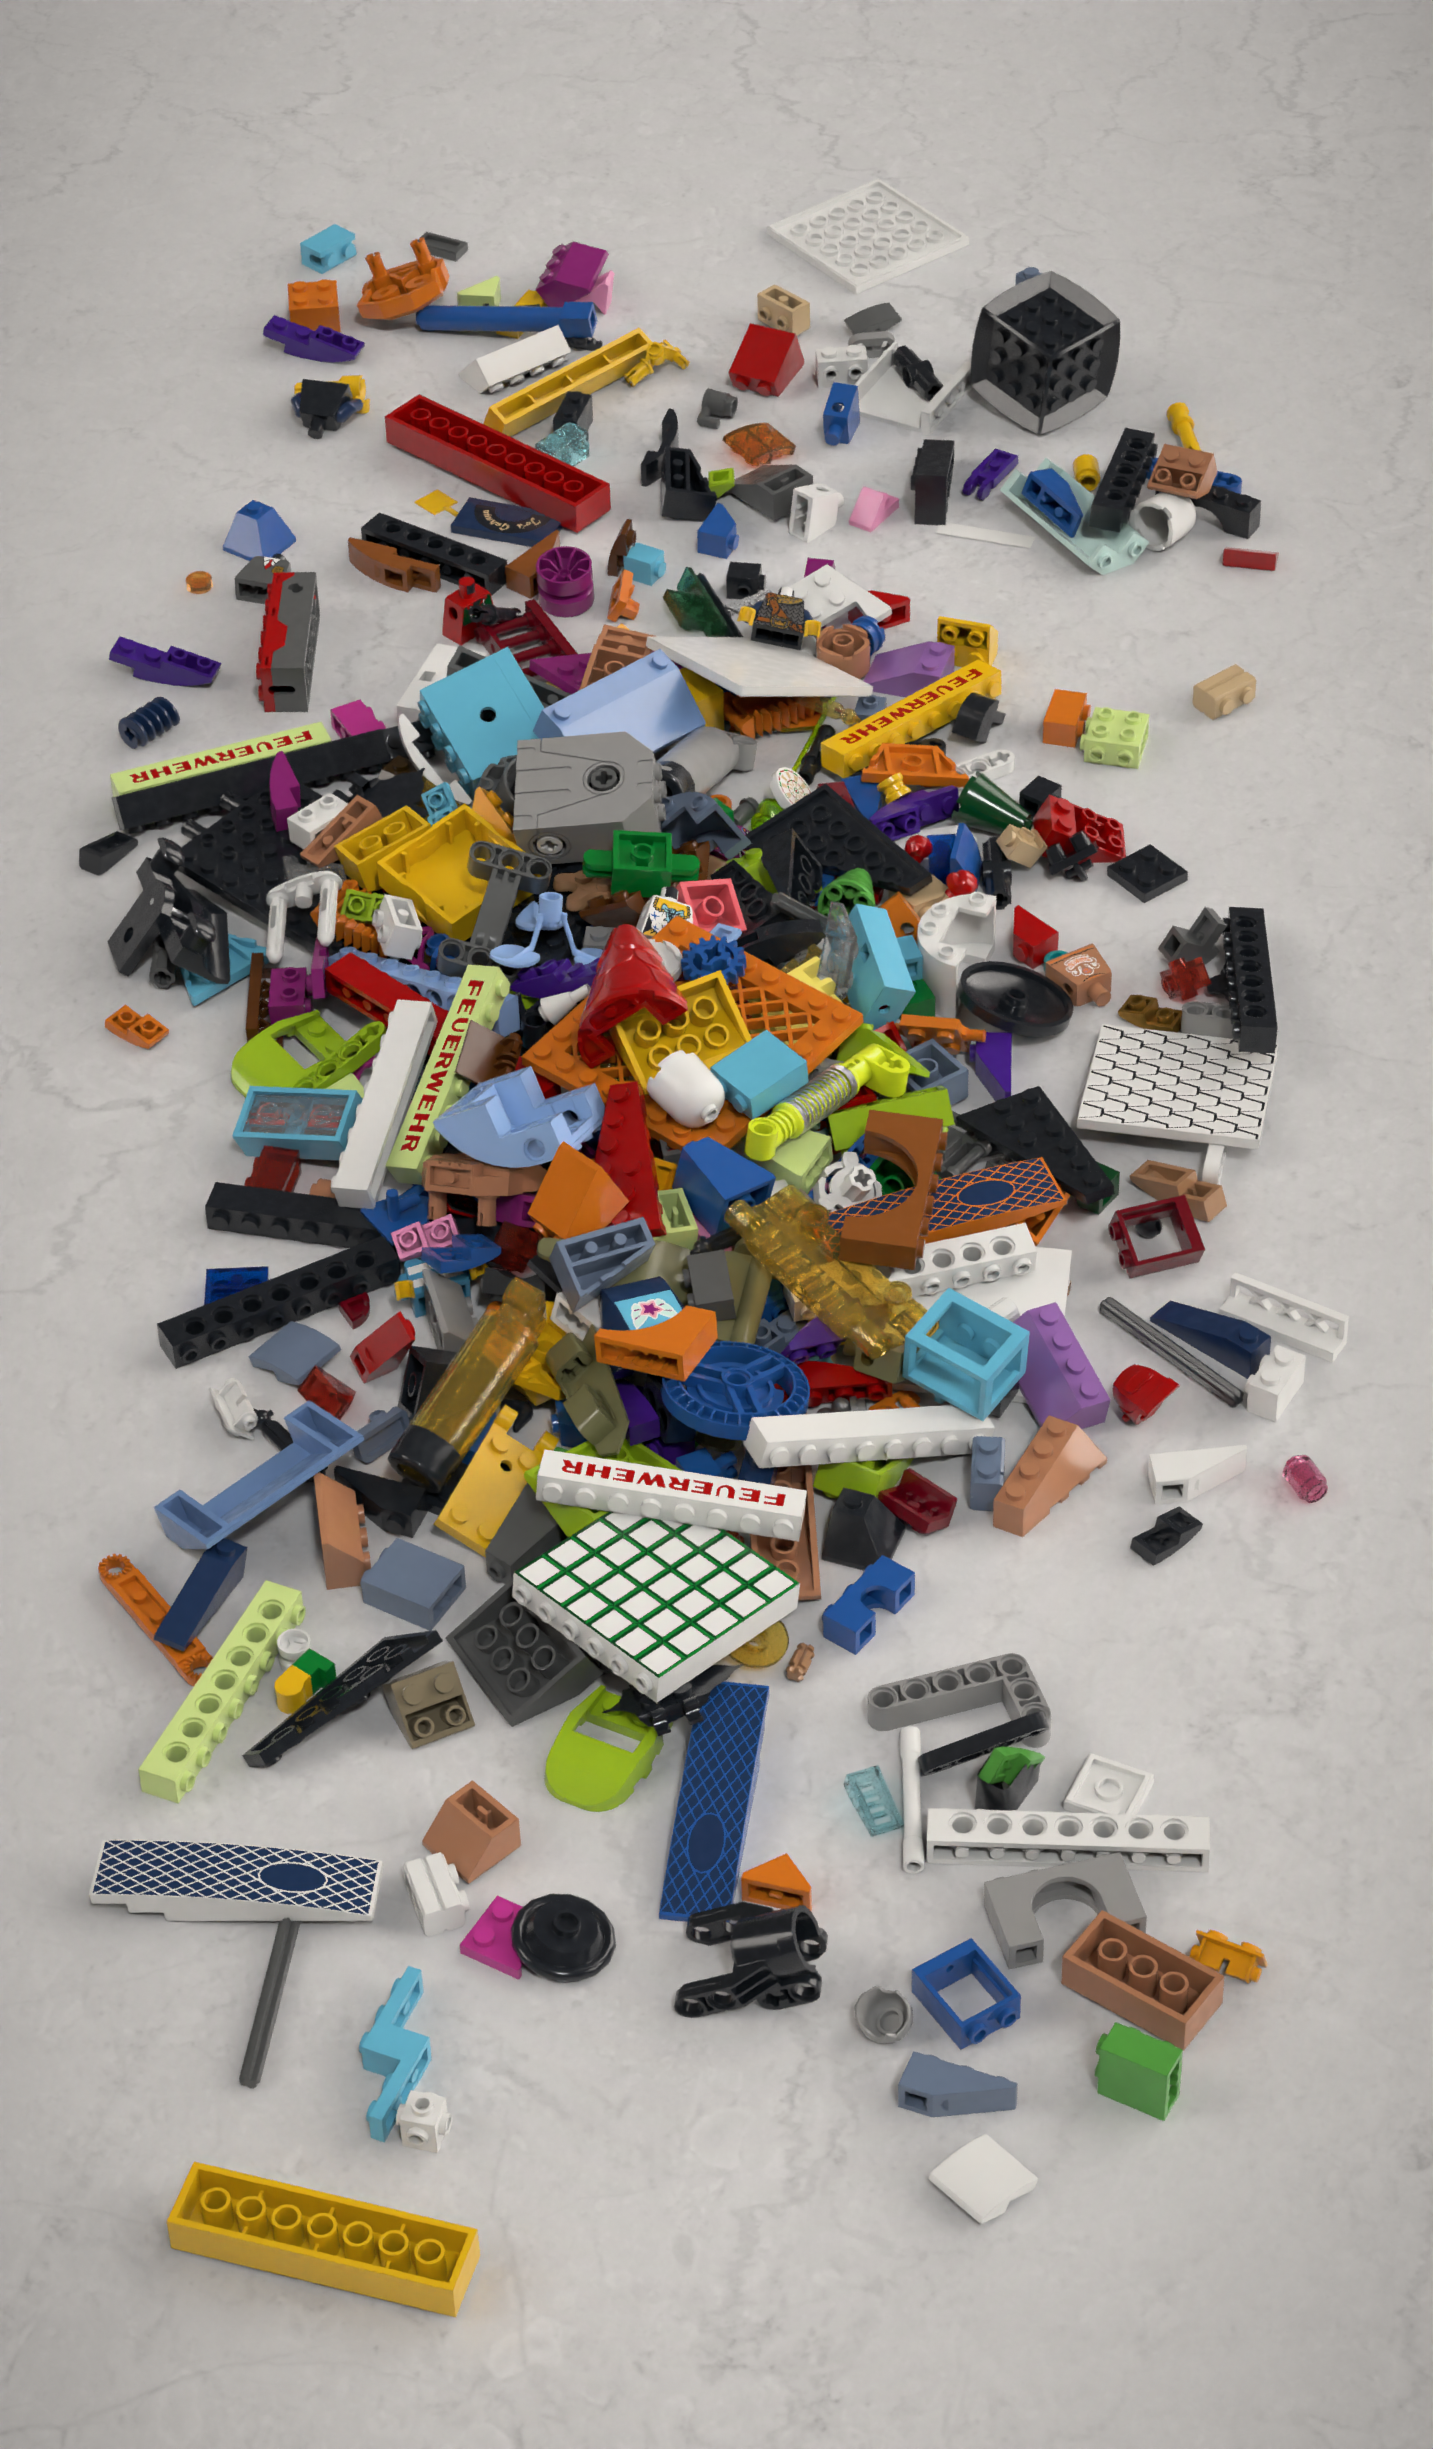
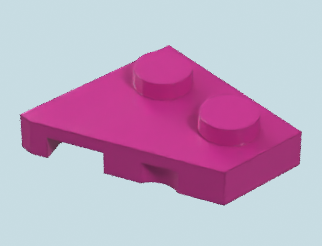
M497 1895L460 1943V1953L519 1980L522 1976V1962L512 1947L511 1926L517 1912L523 1907Z

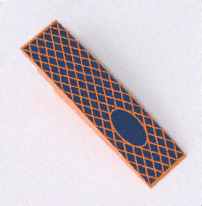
M1043 1157L940 1179L937 1193H931L930 1195L934 1196V1207L932 1215L926 1214V1217L930 1218L928 1236H922L921 1239H925V1244L1002 1228L1066 1205L1067 1200ZM915 1186L811 1219L810 1226L829 1264L841 1262L839 1260L840 1237L845 1216H871L889 1211L903 1203L912 1194Z

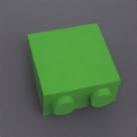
M1115 2022L1108 2035L1102 2034L1096 2047V2054L1099 2055V2061L1094 2074L1095 2077H1098L1097 2093L1165 2121L1180 2095L1183 2050L1175 2047L1170 2042L1160 2041L1142 2033L1136 2028L1127 2027Z

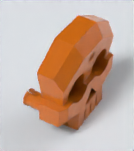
M421 237L419 238L420 242L415 239L410 243L416 256V261L386 270L379 252H374L375 256L371 253L365 257L373 277L364 284L362 289L363 296L357 303L362 318L393 320L418 312L443 296V291L446 289L450 275L444 260L431 256L425 238Z

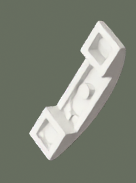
M401 714L397 719L399 734L411 763L417 771L425 768L422 777L432 788L444 783L414 746L413 742L420 737V734L407 717ZM456 779L449 784L457 804L463 805L465 803L470 805L473 802Z

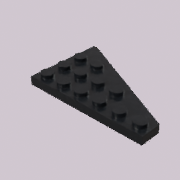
M826 783L745 835L751 841V844L743 850L760 848L763 852V842L793 828L823 866V872L840 877L852 869L861 868L869 873L873 886L893 892L900 891L901 894L907 896L913 895L933 882L932 874Z

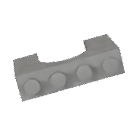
M1120 1852L1099 1855L1095 1858L1077 1862H1067L1041 1870H1031L1027 1873L1009 1877H998L984 1882V1906L1008 1969L1043 1962L1044 1939L1034 1914L1040 1907L1051 1901L1070 1899L1082 1902L1091 1907L1097 1914L1103 1910L1146 1933L1147 1916Z

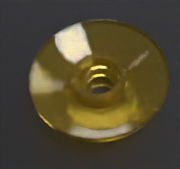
M779 1620L728 1655L734 1661L744 1664L743 1666L770 1667L778 1663L786 1654L789 1645L787 1629ZM754 1642L758 1644V1646H753L749 1643Z

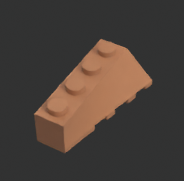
M1048 1415L994 1498L993 1527L1024 1537L1050 1514V1508L1057 1502L1062 1503L1069 1497V1492L1076 1485L1084 1484L1090 1478V1473L1094 1469L1102 1468L1107 1463L1106 1456L1079 1425Z

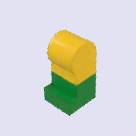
M309 1648L275 1681L274 1687L278 1709L286 1714H293L320 1688H324L336 1678L335 1663Z

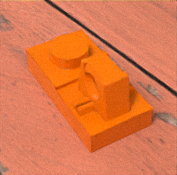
M626 569L622 571L612 587L607 619L614 622L617 621L620 615L634 620L639 612L640 604L630 598L635 588V585L632 584L634 573Z

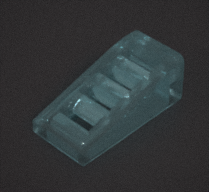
M879 1765L846 1774L843 1785L871 1837L904 1827L903 1820ZM869 1786L873 1787V1790L866 1791L863 1793L861 1791V1789ZM875 1796H878L879 1800H875L869 1803H866L865 1799L872 1798ZM881 1806L885 1809L872 1814L870 1812L871 1809ZM887 1816L891 1819V1821L876 1825L874 1821Z

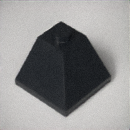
M843 1487L832 1510L822 1551V1560L863 1571L868 1565H873L882 1555L892 1560L905 1533L906 1526L875 1495Z

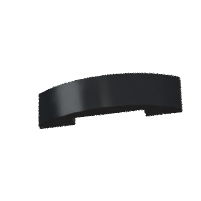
M668 408L662 420V444L658 452L648 450L641 463L642 486L647 487L661 478L665 446L679 448L678 419L674 409Z

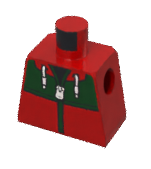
M472 577L459 579V589L448 595L444 601L442 634L460 646L475 638L474 628L477 625L469 619V617H475L474 615H468L469 609L474 605L493 604L491 593L476 584Z

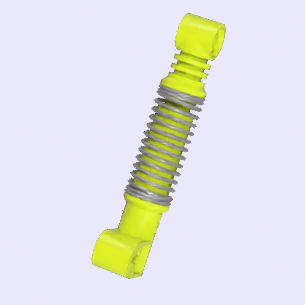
M869 1044L845 1062L831 1065L810 1080L809 1083L779 1102L766 1118L752 1119L748 1124L744 1152L754 1160L767 1161L775 1156L776 1147L788 1139L800 1137L854 1098L863 1085L887 1097L894 1098L904 1095L910 1063L905 1058L878 1044Z

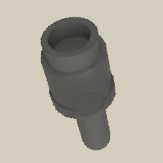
M708 388L702 399V409L697 418V423L701 426L718 429L720 419L709 417L710 414L721 417H733L738 406L737 397Z

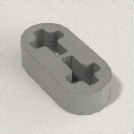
M888 331L857 333L850 337L848 346L863 343L866 348L867 357L878 358L883 354L884 350H887L892 345L895 339L893 334ZM883 341L888 342L885 347L881 346Z

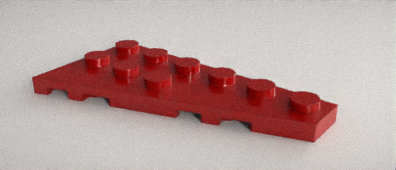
M638 1081L610 1085L594 1162L603 1168L629 1202L606 1227L644 1217L652 1237L665 1236L667 1233L666 1227L662 1222L661 1214H663V1209L657 1192L659 1184L654 1154L650 1149L649 1143L651 1136L645 1118L647 1111L643 1088Z

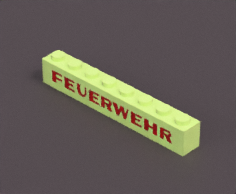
M317 722L110 774L113 797L276 756L279 751L287 753L330 742L331 738L322 722Z
M468 965L385 1165L398 1183L422 1185L423 1162L433 1155L442 1154L448 1144V1141L435 1129L433 1121L469 1092L471 1081L456 1074L455 1069L470 1020L492 1030L499 1018L500 1009L510 989V982L500 967Z

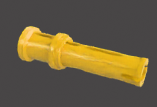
M1178 402L1169 406L1166 416L1172 422L1171 428L1180 437L1183 447L1202 451L1193 431L1194 421L1188 416L1189 409L1187 405Z

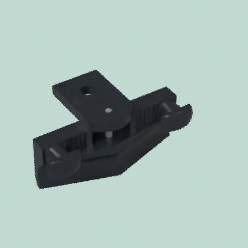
M158 838L157 841L160 848L152 859L146 857L136 872L143 891L107 941L118 971L129 976L160 932L172 964L212 982L228 984L231 979L227 912L196 890L186 888L174 874L180 866L185 864L184 850L170 839Z

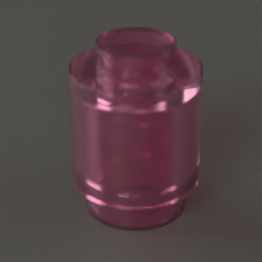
M1308 1455L1293 1456L1286 1462L1283 1476L1300 1499L1306 1500L1308 1503H1314L1325 1496L1328 1491L1327 1480Z

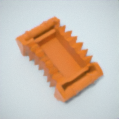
M730 692L723 693L724 720L729 721L730 726H734L735 730L740 731V734L755 739V735L758 733L763 737L764 730L772 735V727L781 732L782 724L790 728V721L798 725V718L805 721V714L811 718L814 717L813 714L821 701V697H740L737 694L735 696Z
M345 880L337 895L336 942L344 938V947L353 943V947L356 949L361 947L362 952L366 953L370 950L371 953H379V957L387 958L388 956L384 955L381 944L378 942L377 932L372 924L356 922L353 918L348 919L345 914L340 915L347 888L367 893L366 888L359 890L358 881ZM320 902L310 913L317 927Z

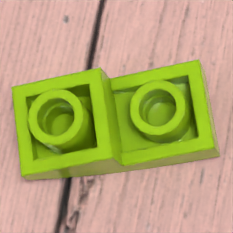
M347 888L340 915L345 914L348 919L353 918L356 922L372 924L374 911L379 909L384 895L378 893L369 894Z

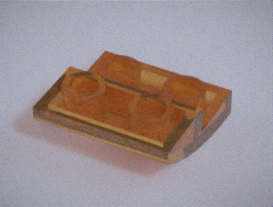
M768 422L740 427L724 435L722 440L731 447V451L741 455L745 462L752 466L771 464L773 456L793 455L796 448L794 443Z

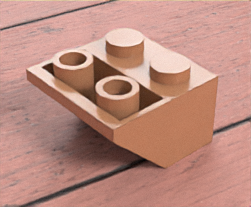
M1164 444L1147 484V489L1194 499L1208 494L1218 472L1214 454Z
M472 1780L445 1800L424 1836L422 1845L432 1854L439 1852L444 1854L447 1864L454 1863L458 1876L469 1884L521 1846L519 1818Z

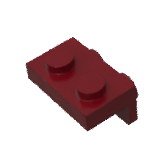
M910 1468L904 1470L898 1486L880 1491L878 1499L897 1518H901L912 1525V1529L921 1534H929L949 1527L957 1504L955 1496Z

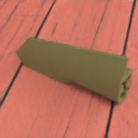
M591 1324L583 1341L573 1333L566 1334L550 1348L546 1354L545 1361L567 1398L563 1404L574 1425L584 1438L595 1446L601 1457L619 1454L630 1421L610 1365L597 1362L594 1335L597 1330Z

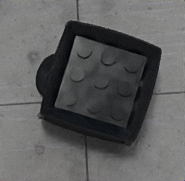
M1053 271L1027 279L998 295L981 309L972 345L971 386L1002 414L1038 435L1058 429L1083 416L1108 397L1118 363L1120 319L1088 291Z

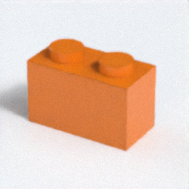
M1060 689L1054 690L1043 721L1044 744L1076 747L1078 738L1085 732V721L1087 717H1090L1091 705H1087V693Z

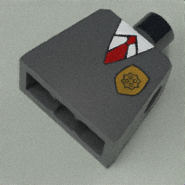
M274 554L272 558L255 556L234 578L237 600L265 604V600L268 599L267 585L272 583L273 573L291 572L290 562L282 554Z

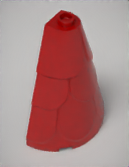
M623 924L612 930L597 963L596 975L580 1018L578 1048L582 1059L590 1069L615 1055V1046L602 1035L603 1032L644 1007L663 1025L688 1011L687 1001L673 982L674 978L662 964V957L647 937L633 925Z

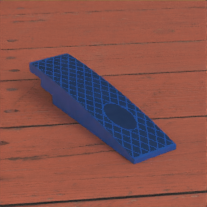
M724 1681L711 1690L708 1701L699 1708L704 1721L692 1725L667 1862L659 1919L687 1922L689 1916L694 1913L734 1904L760 1768V1752L770 1695L769 1686Z

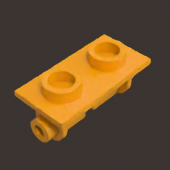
M1200 1930L1196 1931L1200 1946L1193 1945L1190 1958L1217 1972L1220 1971L1223 1961L1226 1960L1229 1962L1225 1971L1226 1975L1246 1983L1259 1981L1262 1969L1258 1968V1965L1265 1968L1268 1965L1259 1947L1247 1942H1242L1241 1945L1227 1941L1228 1937L1215 1930H1208L1207 1933Z

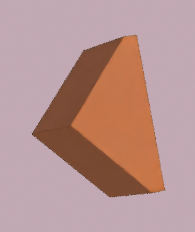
M787 1853L743 1872L741 1877L742 1901L780 1909L804 1905L810 1911L812 1910L811 1886Z

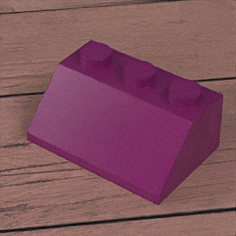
M574 241L567 245L561 244L552 251L553 255L547 262L544 273L539 277L540 281L535 290L548 307H563L564 302H574L591 293L609 253L606 250Z

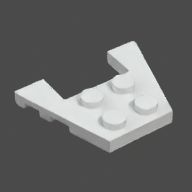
M828 564L789 586L795 592L794 597L804 601V609L810 612L813 620L821 622V627L855 607H858L864 616H871L878 622L892 615V609L889 605ZM803 636L801 650L816 657L815 637Z

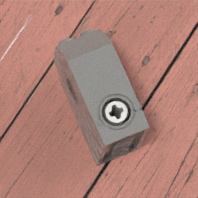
M625 731L542 738V740H518L513 833L517 846L526 853L547 859L551 864L583 862V855L588 849L612 850L613 830L661 833V821H666L665 804L662 803V798L667 797L665 781H660L662 780L661 763H656L652 750Z

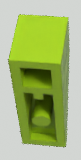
M862 1023L840 1044L837 1061L845 1062L869 1044L875 1043L908 1060L910 1063L909 1075L926 1078L930 1076V1071L885 1034L873 1031L874 1025Z

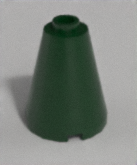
M979 771L976 772V777L971 776L957 800V803L961 806L959 812L953 810L952 821L957 824L965 823L967 827L999 835L1002 834L1009 824L1020 829L1025 827L1029 830L1033 826V821L1030 820L1031 814Z

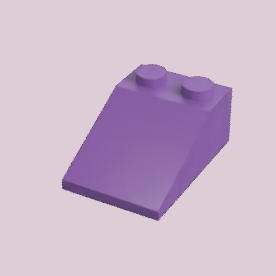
M927 641L876 654L864 682L873 686L872 692L907 697L954 672L955 646L942 642Z

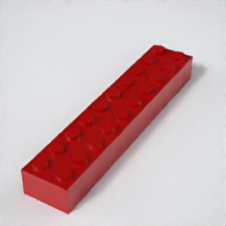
M420 394L385 416L386 440L388 443L521 507L531 508L561 522V526L571 531L579 532L611 510L610 483Z

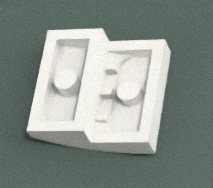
M987 2134L972 2140L939 2164L930 2173L928 2178L980 2224L1006 2213L1009 2202L1034 2190L1038 2178Z

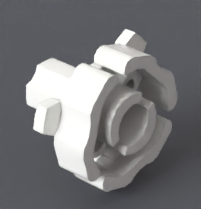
M844 1152L841 1161L827 1166L813 1186V1200L825 1214L882 1196V1185L876 1181L875 1174L871 1169L858 1163L859 1159L856 1152ZM834 1175L828 1184L829 1194H827L825 1191L826 1178Z

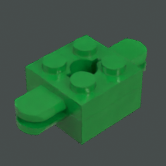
M613 830L612 850L588 849L583 855L582 871L588 878L611 879V895L621 890H627L628 893L640 891L642 897H652L653 895L660 896L661 889L663 887H670L671 882L697 881L700 861L695 855L672 854V833Z

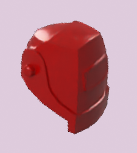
M1134 1364L1126 1368L1116 1378L1112 1391L1113 1397L1119 1405V1410L1124 1413L1122 1420L1124 1422L1131 1420L1135 1425H1138L1140 1422L1153 1416L1162 1402L1180 1385L1170 1377L1166 1378L1151 1368Z

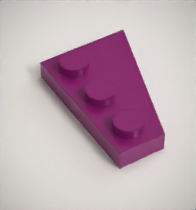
M317 937L311 974L306 975L307 992H313V999L326 998L332 995L327 992L325 968L329 966V946H322Z

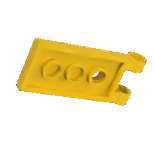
M506 1404L497 1414L433 1524L485 1558V1550L527 1484L524 1472L541 1464L544 1450L553 1451L559 1442V1438L545 1430L533 1450L507 1435V1431L519 1413ZM500 1463L506 1464L510 1471H504Z

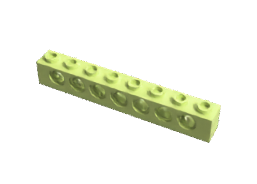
M265 1580L139 1767L142 1792L179 1804L185 1793L192 1790L196 1776L202 1767H207L211 1760L212 1752L218 1743H222L225 1740L228 1728L234 1719H238L241 1716L245 1702L250 1695L253 1696L256 1693L259 1682L265 1672H269L272 1669L275 1657L279 1653L277 1646L279 1635L288 1629H294L296 1625L299 1626L303 1622L306 1608L303 1606L301 1591Z

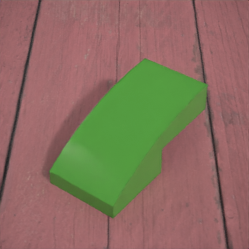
M1016 1747L994 1748L978 1777L989 1784L1004 1781L1010 1786L1025 1764H1027V1770L1031 1765H1034L1035 1769L1039 1763L1042 1764L1045 1756L1035 1751Z

